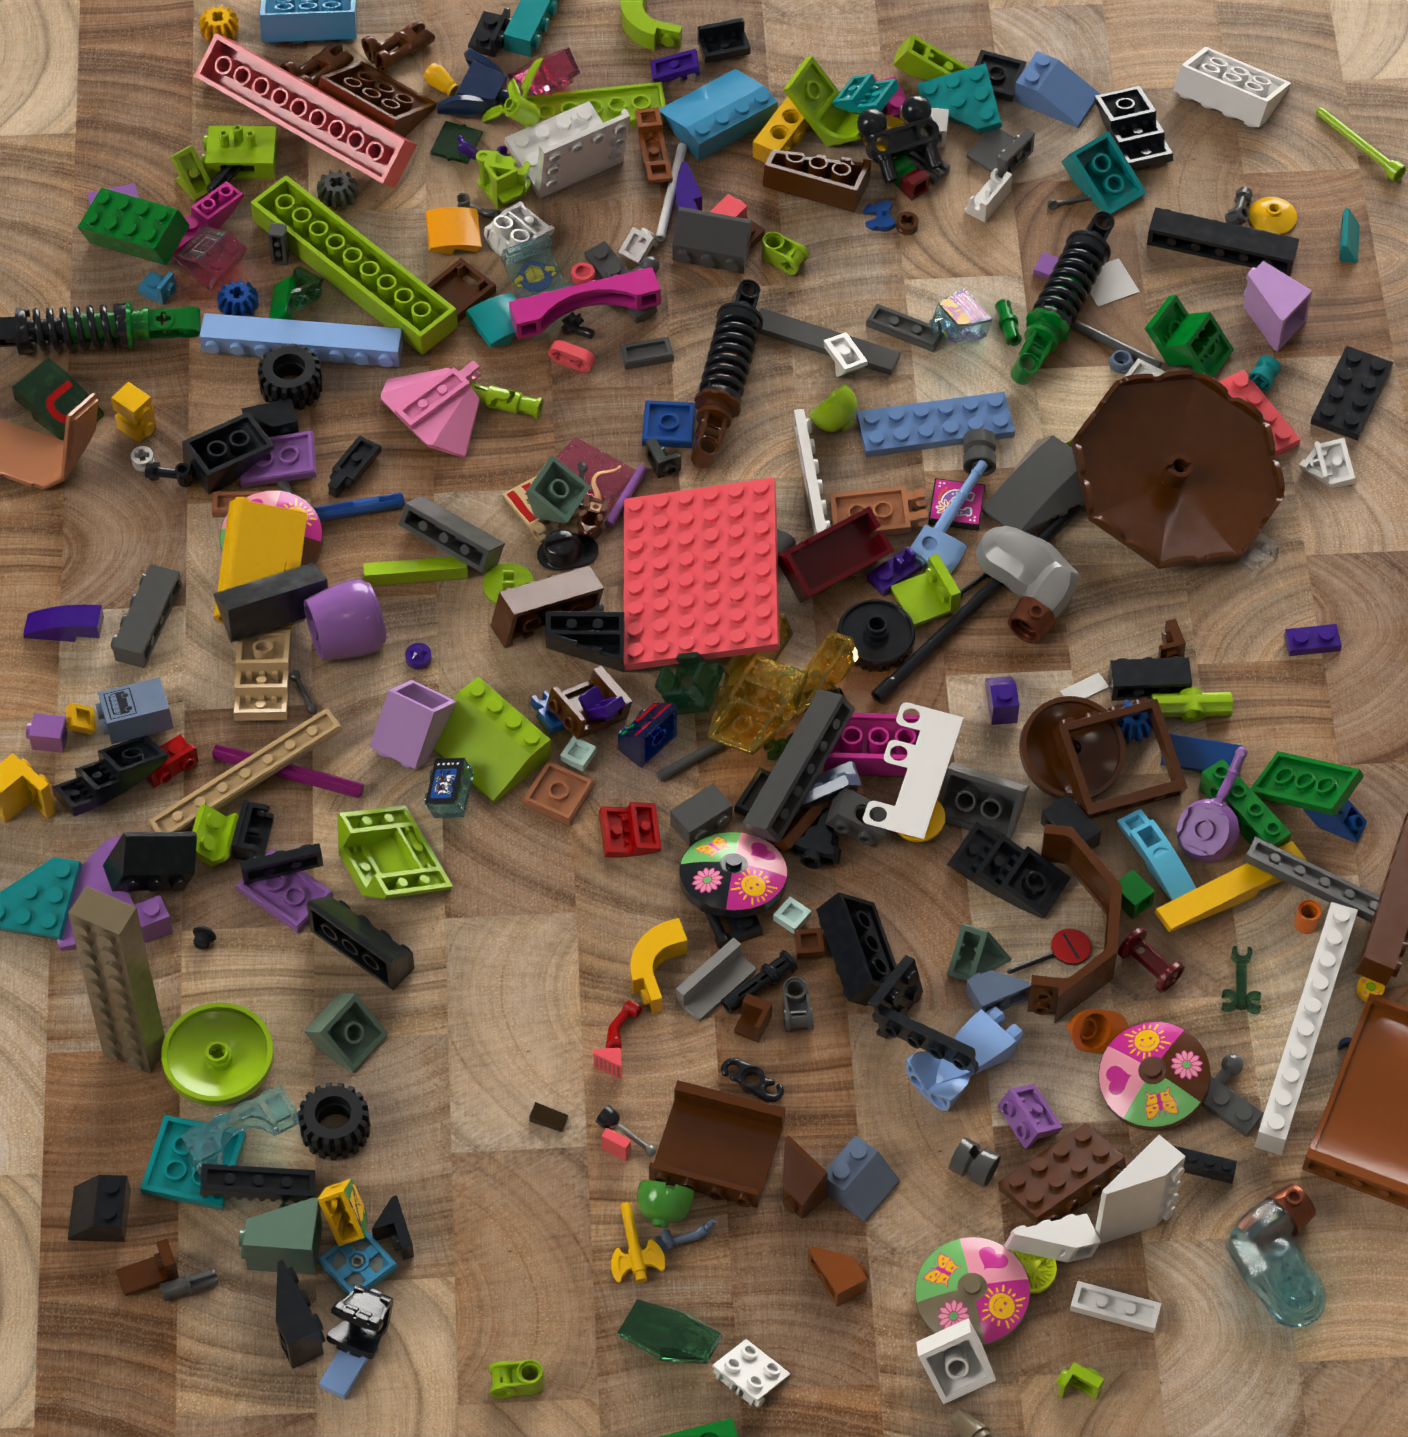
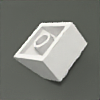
M969 1318L916 1342L918 1357L943 1404L996 1381L983 1345Z

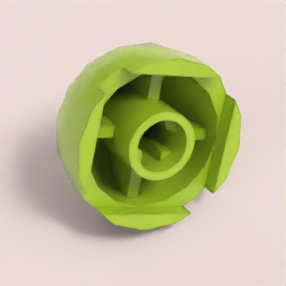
M843 384L833 391L825 401L820 402L808 416L819 429L826 432H835L840 428L846 431L855 423L853 417L858 411L857 397L850 387Z

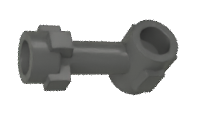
M1241 187L1236 191L1234 199L1236 206L1225 214L1226 223L1242 225L1249 219V212L1246 206L1251 204L1253 194L1252 190L1248 187Z

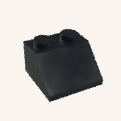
M97 1175L74 1186L68 1240L125 1242L131 1196L128 1176Z

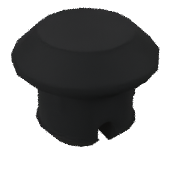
M199 926L193 929L195 936L193 944L198 949L205 950L209 948L210 942L216 940L214 931L209 927Z

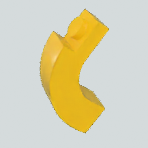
M679 918L660 923L651 928L640 938L632 953L630 963L633 994L640 992L643 1004L649 1005L652 1014L662 1011V996L654 976L656 969L668 959L687 954V938Z

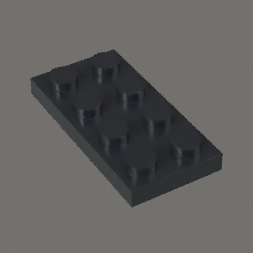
M1346 345L1314 411L1310 424L1358 441L1391 372L1393 362Z

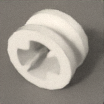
M147 446L136 447L131 452L133 468L138 471L145 472L146 464L155 462L153 451ZM145 456L146 460L140 461V457Z

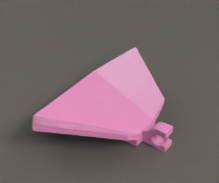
M473 360L460 371L453 367L452 369L444 368L389 378L382 390L381 401L427 447L466 459L480 399L470 386L469 381L473 382L482 376L478 371L480 366Z

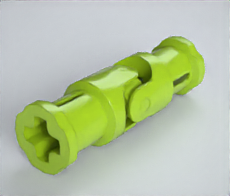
M469 381L470 386L479 397L480 403L485 404L486 407L517 415L520 412L532 415L534 419L540 418L544 404L543 398L535 399L524 396L521 392L502 389L493 385L487 387L476 384L475 381Z

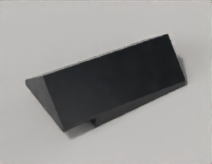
M310 563L214 593L213 595L230 643L303 622L306 619L304 600L327 589L328 581L316 565Z

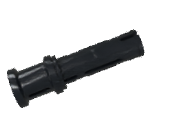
M781 951L779 957L770 964L765 963L762 965L757 975L721 999L722 1006L729 1014H732L742 1006L747 993L755 996L769 985L776 986L779 984L780 979L789 972L794 973L797 971L798 967L795 960L787 951Z

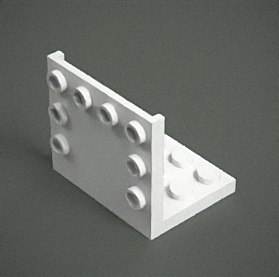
M590 101L534 126L507 136L504 143L520 168L524 166L525 161L530 162V172L526 179L531 180V187L540 199L624 162L630 115L625 108L621 110L620 116L603 123Z

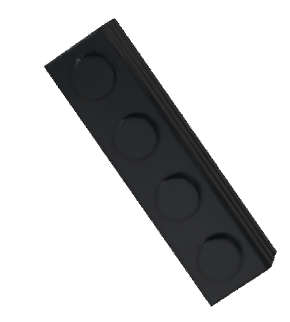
M1174 1146L1185 1155L1184 1173L1230 1184L1233 1183L1237 1160Z

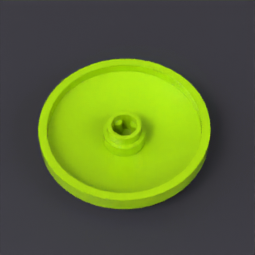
M217 1002L193 1008L173 1023L164 1038L161 1059L168 1082L182 1097L201 1105L223 1106L241 1101L260 1088L271 1071L274 1060V1048L271 1034L266 1024L258 1015L240 1005Z

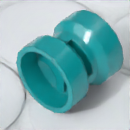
M1262 355L1256 362V368L1252 369L1248 379L1253 380L1260 390H1269L1274 382V378L1278 376L1281 370V364L1272 356Z

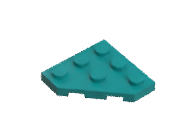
M986 63L917 83L919 95L929 101L931 108L949 109L948 120L959 125L960 123L964 124L979 134L1003 127Z
M53 857L0 892V931L62 941L69 916L68 912L72 905L82 868L81 862Z

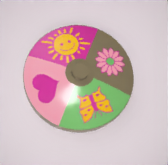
M959 1238L938 1247L922 1264L915 1283L916 1307L922 1322L932 1334L969 1318L983 1348H988L1008 1339L1024 1321L1030 1304L1029 1279L1020 1260L1009 1249H1006L1005 1246L985 1238Z

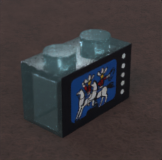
M465 758L435 759L433 770L430 771L429 775L430 784L428 792L424 796L425 806L434 818H461L465 816L474 775L472 768Z

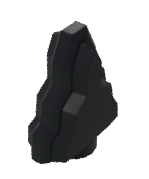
M828 808L822 810V813L788 849L794 856L801 858V863L810 869H819L821 865H838L840 862L842 850L838 847L839 837L835 833L834 828L825 824L829 813Z

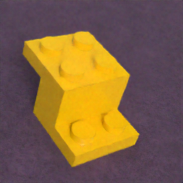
M13 753L0 763V819L7 823L28 804H31L47 819L56 812L53 804L54 797L49 788L51 786L49 780L43 774H36L26 759L22 758L20 760Z

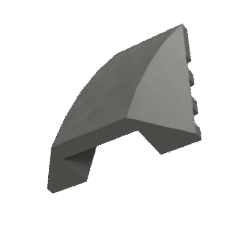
M1054 435L1037 440L982 508V512L1001 526H1010L1029 533L1047 524L1048 519L1067 514L1068 509L1078 504L1081 507L1084 506L1085 503L1072 448Z

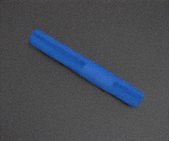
M399 492L313 508L318 514L320 521H327L401 508L405 506L403 494Z

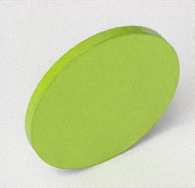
M499 564L491 568L485 575L483 591L487 599L496 605L499 592L507 588L525 585L531 581L534 582V578L531 572L520 564Z

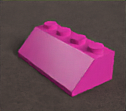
M853 713L824 764V772L852 761L855 764L858 775L905 776L908 768L885 762L884 754L888 742L891 740L916 745L920 730L899 725L896 722L898 714ZM903 714V719L908 723H915L920 718V715ZM895 746L891 749L890 756L894 760L901 761L907 757V750L902 746Z

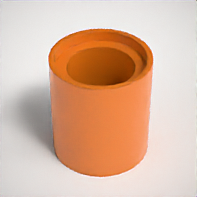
M1306 899L1299 903L1294 920V926L1299 932L1311 934L1318 929L1322 914L1320 904L1311 899ZM1303 915H1309L1312 918H1306Z

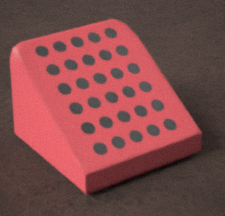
M594 1049V1067L622 1079L621 1049Z

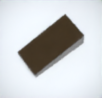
M535 1102L529 1116L530 1122L563 1132L568 1120L567 1114Z

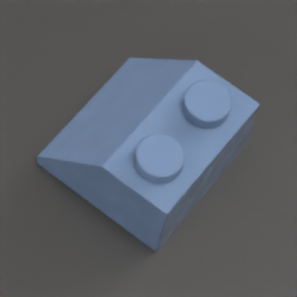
M856 1135L826 1169L828 1172L827 1195L864 1222L867 1221L900 1181L879 1151Z

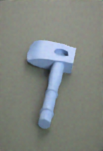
M978 461L935 526L932 528L925 525L911 545L910 549L916 554L915 561L920 565L928 567V557L935 554L940 556L950 574L959 564L967 546L945 532L957 516L964 501L968 499V495L979 478L982 477L983 472L988 466L986 462Z

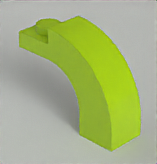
M620 0L622 27L630 39L638 45L655 51L657 44L680 49L682 45V26L649 17L645 13L648 0Z

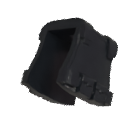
M356 1284L353 1291L340 1302L337 1301L332 1307L331 1313L343 1321L333 1329H330L327 1333V1341L337 1345L336 1349L345 1353L350 1351V1355L361 1358V1356H364L365 1358L373 1359L378 1352L380 1339L388 1329L394 1298L384 1295L378 1290L366 1289L365 1286Z

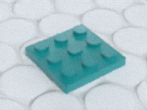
M164 1115L140 1187L141 1194L223 1211L226 1202L224 1196L215 1199L213 1195L207 1198H203L200 1195L202 1163L238 1165L247 1137L246 1131Z

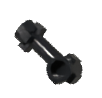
M160 462L146 464L145 478H149L150 481H156L159 477L177 479L180 486L188 487L194 480V472L187 463H179L173 469L160 467Z

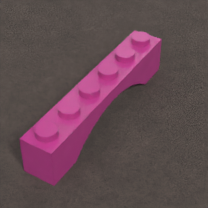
M653 267L621 275H613L612 277L596 281H589L584 284L567 286L563 289L543 292L526 298H518L509 301V314L515 334L519 340L542 334L558 318L583 307L616 305L638 311L661 305V289Z

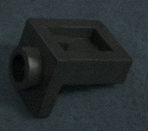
M656 438L646 441V457L657 478L672 476L681 471L682 457L680 453L668 456L664 446L660 447Z

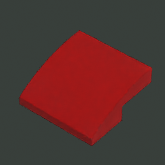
M630 802L628 807L601 806L599 819L604 857H632L661 851L656 803Z

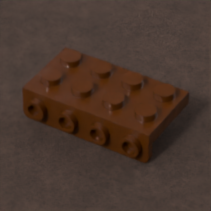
M1084 1123L999 1181L998 1186L1005 1196L1035 1222V1225L1044 1220L1056 1221L1076 1213L1092 1199L1098 1198L1102 1194V1190L1126 1168L1125 1157L1088 1124Z

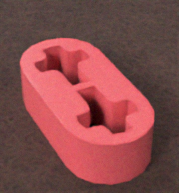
M562 340L554 341L548 351L549 357L554 362L584 373L589 372L596 362L594 354L589 350Z

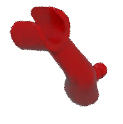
M632 1000L624 1003L622 1011L608 1027L605 1048H622L620 1029L629 1016L634 1019L639 1017L642 1012V1007Z

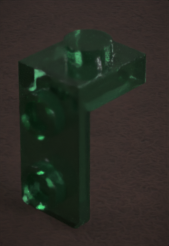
M301 266L294 268L292 275L296 279V287L291 291L286 310L290 314L318 301L322 295L323 278Z

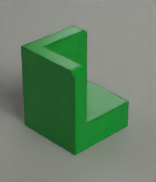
M1131 870L1118 880L1122 885L1121 909L1132 920L1153 905L1155 890L1134 870Z

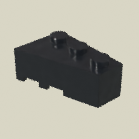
M546 611V648L624 672V612Z

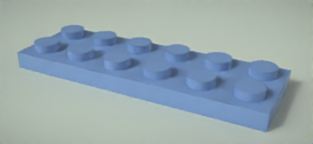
M1005 391L857 411L856 416L866 457L963 444L964 434L978 428L992 431L996 436V440L1015 436V429Z

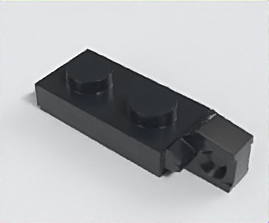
M358 436L332 468L331 481L328 483V494L337 498L344 491L345 487L350 489L381 453V446L362 436Z

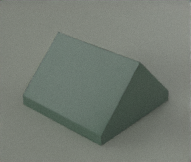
M551 455L526 491L534 517L566 524L591 486Z

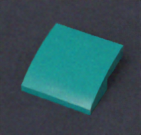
M873 74L852 76L834 99L833 105L855 113H862L867 109L882 111L898 90L899 84L896 79L876 81Z
M512 293L485 300L471 307L465 313L489 348L510 344L512 338L516 336L509 314V301L516 300Z

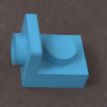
M150 271L137 287L138 294L164 305L168 298L175 294L177 289L174 273L168 272L164 277Z

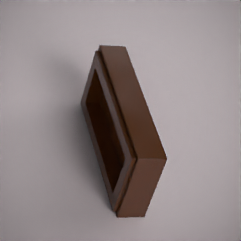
M816 805L802 809L790 823L780 843L773 842L772 844L780 852L790 849L822 811Z

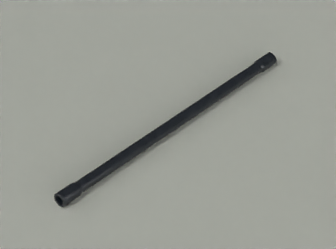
M1078 504L1068 509L1067 514L1061 517L1057 516L1036 537L1049 542L1080 511L1085 509V505L1081 507ZM992 578L893 674L885 678L871 692L873 699L882 704L912 672L1004 584Z

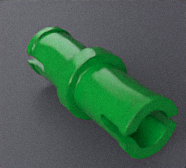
M1001 299L995 304L999 316L998 324L1004 332L1006 344L1016 346L1022 341L1017 327L1019 324L1018 318L1013 314L1011 302Z

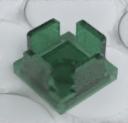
M690 652L677 655L676 660L682 667L676 669L675 675L667 666L661 667L655 688L662 695L664 704H666L661 710L668 704H671L663 711L666 716L709 712L725 670L720 663L708 664L698 652Z

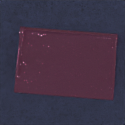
M577 437L556 456L559 461L578 476L580 472L577 469V464L585 462L588 469L585 472L584 481L590 486L594 474L600 471L612 470L621 465L617 472L601 475L596 479L602 501L608 499V506L612 505L614 499L627 486L636 471ZM591 486L590 490L588 491V494H591V496L595 497Z

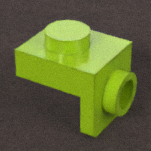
M1073 1362L1070 1369H1063L1056 1382L1059 1385L1058 1396L1064 1398L1072 1386L1097 1400L1103 1389L1104 1378L1096 1370L1084 1368Z

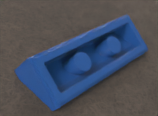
M1169 733L1181 769L1203 772L1222 759L1230 766L1236 749L1244 747L1237 744ZM1161 757L1160 765L1166 766L1163 757Z

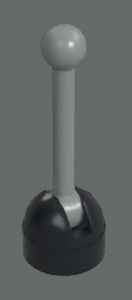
M607 1105L596 1119V1123L599 1126L610 1130L617 1128L642 1147L646 1155H655L656 1148L653 1145H647L619 1123L620 1115L616 1109Z

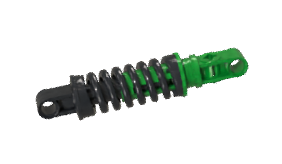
M1106 211L1097 212L1085 230L1074 231L1068 236L1063 253L1059 256L1058 262L1050 273L1048 281L1044 284L1043 290L1040 292L1038 300L1034 303L1033 309L1026 316L1027 329L1024 333L1026 341L1019 351V356L1010 373L1016 383L1020 385L1028 384L1039 370L1048 353L1054 351L1060 342L1068 339L1072 324L1077 319V314L1081 312L1082 305L1086 302L1087 295L1091 293L1092 286L1096 283L1097 276L1100 275L1102 267L1111 257V249L1106 240L1115 221L1110 213Z
M131 302L114 304L113 311H107V306L101 304L99 312H94L93 306L87 305L86 313H80V307L74 306L73 313L67 314L66 307L61 306L59 308V318H54L53 308L47 307L46 319H41L39 308H34L32 310L33 319H27V317H30V310L16 307L14 317H0V347L17 346L19 355H24V353L36 352L38 345L42 352L50 351L51 345L55 351L60 352L65 344L70 351L76 350L78 343L83 350H88L91 343L98 350L103 348L105 342L110 349H114L118 341H120V347L132 349L137 340L151 342V339L194 338L200 336V309L194 306H185L181 308L160 309L143 307L142 310L133 309Z

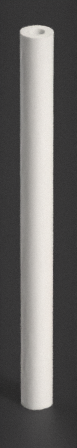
M679 143L677 146L671 171L673 181L668 183L655 239L660 242L665 240L676 195L678 172L681 163L684 162L687 145L684 143Z

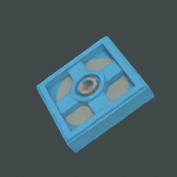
M367 1230L365 1238L342 1246L336 1244L317 1259L318 1264L347 1296L353 1291L356 1284L365 1286L366 1289H372L398 1269V1264Z

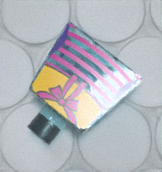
M964 288L938 303L933 318L929 321V328L934 334L943 332L951 342L955 343L986 337L993 318Z

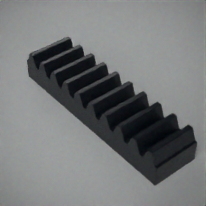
M202 1163L200 1195L203 1198L213 1195L215 1199H218L220 1196H224L226 1199L236 1197L237 1200L246 1197L249 1201L258 1198L260 1201L270 1199L271 1202H275L280 1199L283 1203L289 1200L298 1203L299 1201L315 1198V1170Z

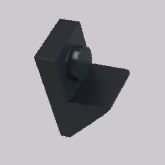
M396 1195L391 1197L372 1228V1235L376 1241L391 1237L394 1250H400L402 1258L405 1260L414 1257V1251Z

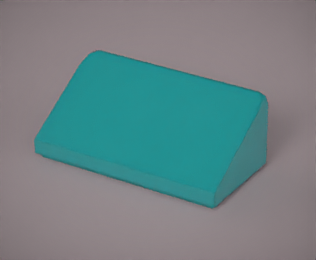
M1349 208L1343 210L1341 220L1339 260L1357 263L1360 225Z

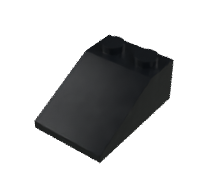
M250 412L182 441L183 461L193 470L194 476L208 495L231 485L274 449V444Z

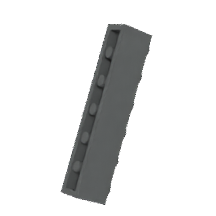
M821 689L816 693L742 822L753 835L780 843L855 711V708L843 695Z

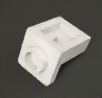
M633 227L618 253L640 265L641 260L647 256L651 247L657 248L658 242L654 239L655 234L645 228H642L640 231Z

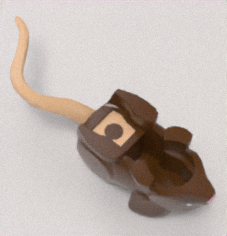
M621 465L612 470L597 472L592 477L591 486L595 498L588 494L583 501L582 511L579 512L580 520L577 524L578 534L596 539L602 533L600 525L603 523L607 513L608 499L602 501L596 479L601 475L617 472Z

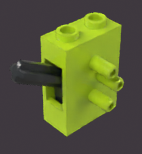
M209 126L208 135H204L203 147L206 150V154H202L201 158L209 178H214L207 186V192L211 193L226 181L230 183L232 179H275L278 151L276 126Z

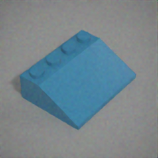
M261 0V41L267 42L270 45H277L285 41H291L293 44H301L312 40L316 43H325L329 40L350 42L352 39H357V0Z
M734 69L660 108L659 111L667 126L682 143L687 145V149L695 159L700 161L765 126L778 109V101L764 85Z

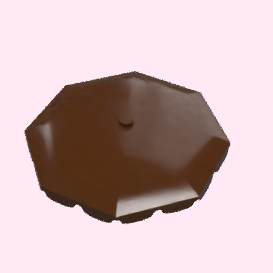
M1175 370L1165 372L1160 376L1135 374L1116 380L1071 441L1088 520L1158 569L1240 560L1284 499L1285 483L1281 466L1275 460L1276 448L1270 424L1266 423L1263 414L1256 407L1242 398L1231 397L1225 386L1205 373L1198 374L1193 372V370Z

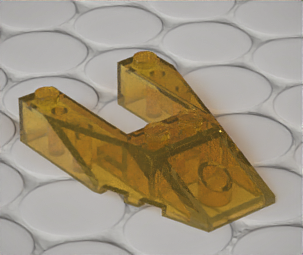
M779 613L780 650L732 656L725 667V678L718 692L719 701L712 715L707 735L708 740L754 755L807 711L819 689L830 691L848 675L859 658L853 638L830 630L805 670L777 662L776 660L793 636L786 615Z

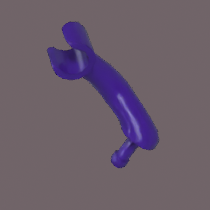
M457 136V140L460 143L457 150L461 154L476 160L478 150L472 147L469 142H464L463 136ZM505 145L497 148L501 155L511 156L507 153L508 149Z

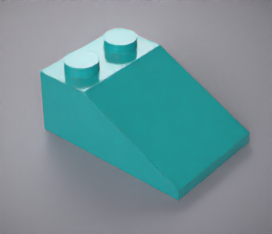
M1109 131L1073 151L1061 161L1073 182L1086 195L1089 194L1091 196L1092 202L1101 211L1113 214L1147 193Z

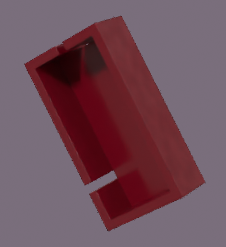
M870 506L778 555V564L800 603L894 552L884 531L871 538L870 534L881 527Z

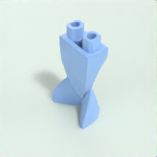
M997 1007L990 1009L986 1013L982 1009L978 1011L954 1037V1039L975 1049V1059L979 1064V1070L976 1074L1006 1062L1015 1054L1016 1046L1023 1039V1031L1016 1024H1012L1006 1030L1000 1027L1005 1021V1016ZM928 1051L912 1054L906 1059L905 1064L906 1073L911 1083L941 1111H948L965 1090L970 1076L975 1075L968 1070L958 1069L949 1061L933 1057Z

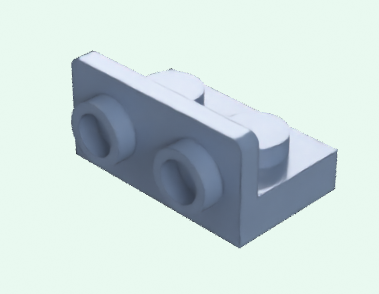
M849 761L819 774L803 800V805L817 806L832 799L845 787L853 790L862 786L854 762Z

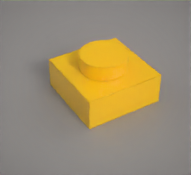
M72 702L66 706L68 730L86 735H91L96 731L93 707Z

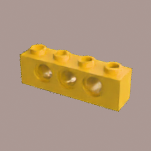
M788 96L753 141V158L766 163L772 150L792 152L794 146L801 143L806 130L812 128Z

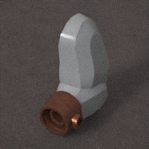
M1010 526L992 528L984 534L977 546V563L984 573L1005 584L1012 592L1021 597L1008 619V626L1023 641L1037 643L1055 626L1056 620L1065 612L1075 593L1079 573L1047 541Z

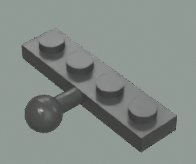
M606 241L584 252L586 260L595 268L596 273L601 279L653 267L656 274L660 267L656 257L646 256L641 260L640 266L628 271ZM657 306L638 311L624 307L636 324L657 312Z
M1228 1054L1222 1059V1069L1215 1078L1211 1076L1209 1093L1202 1107L1247 1137L1262 1119L1264 1112L1224 1085L1230 1076L1238 1075L1244 1065L1239 1055Z

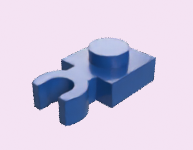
M544 691L541 698L543 701L539 700L536 695H532L530 704L533 709L538 711L537 719L547 732L552 735L566 728L563 722L550 711L547 705L550 693Z

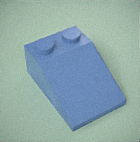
M1037 51L1016 81L1014 102L1079 128L1095 103V95L1100 93L1059 59Z

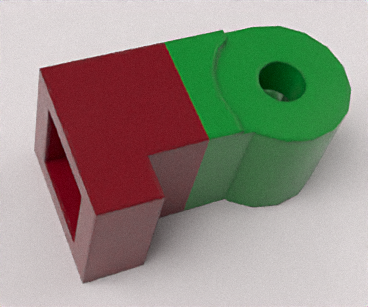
M904 154L893 159L899 179L894 181V184L911 201L928 191L929 174L924 169L918 170Z

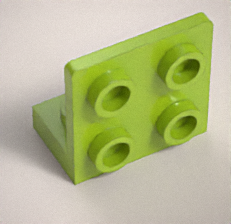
M938 554L928 557L926 573L891 586V592L900 607L910 615L915 627L960 609L961 591Z

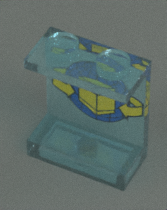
M549 234L539 236L502 251L501 261L518 298H526L543 292H551L572 286L570 281L564 282L551 253L552 241Z

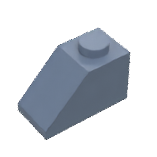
M990 970L971 976L966 982L965 994L976 1013L981 1009L986 1013L994 1007L1003 1011L1029 1000L1031 985L1028 981Z

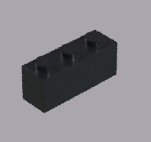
M1172 656L1169 658L1146 657L1143 659L1120 658L1110 660L1108 677L1111 701L1151 699L1152 694L1180 693L1183 689L1192 687L1189 657Z

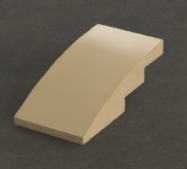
M273 630L237 642L234 721L287 720L291 630Z

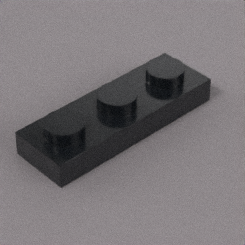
M319 843L313 845L305 844L296 849L280 850L270 855L250 857L245 861H240L244 885L324 866Z

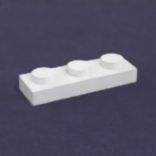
M1077 1281L1070 1311L1154 1333L1162 1303Z

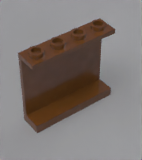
M677 1080L674 1089V1103L654 1163L650 1162L649 1180L666 1182V1185L675 1186V1184L693 1190L694 1193L706 1194L714 1200L725 1199L733 1201L741 1207L752 1206L758 1208L785 1122V1107Z

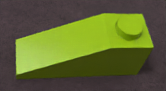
M911 34L898 47L893 66L912 77L924 80H931L970 68L914 34Z

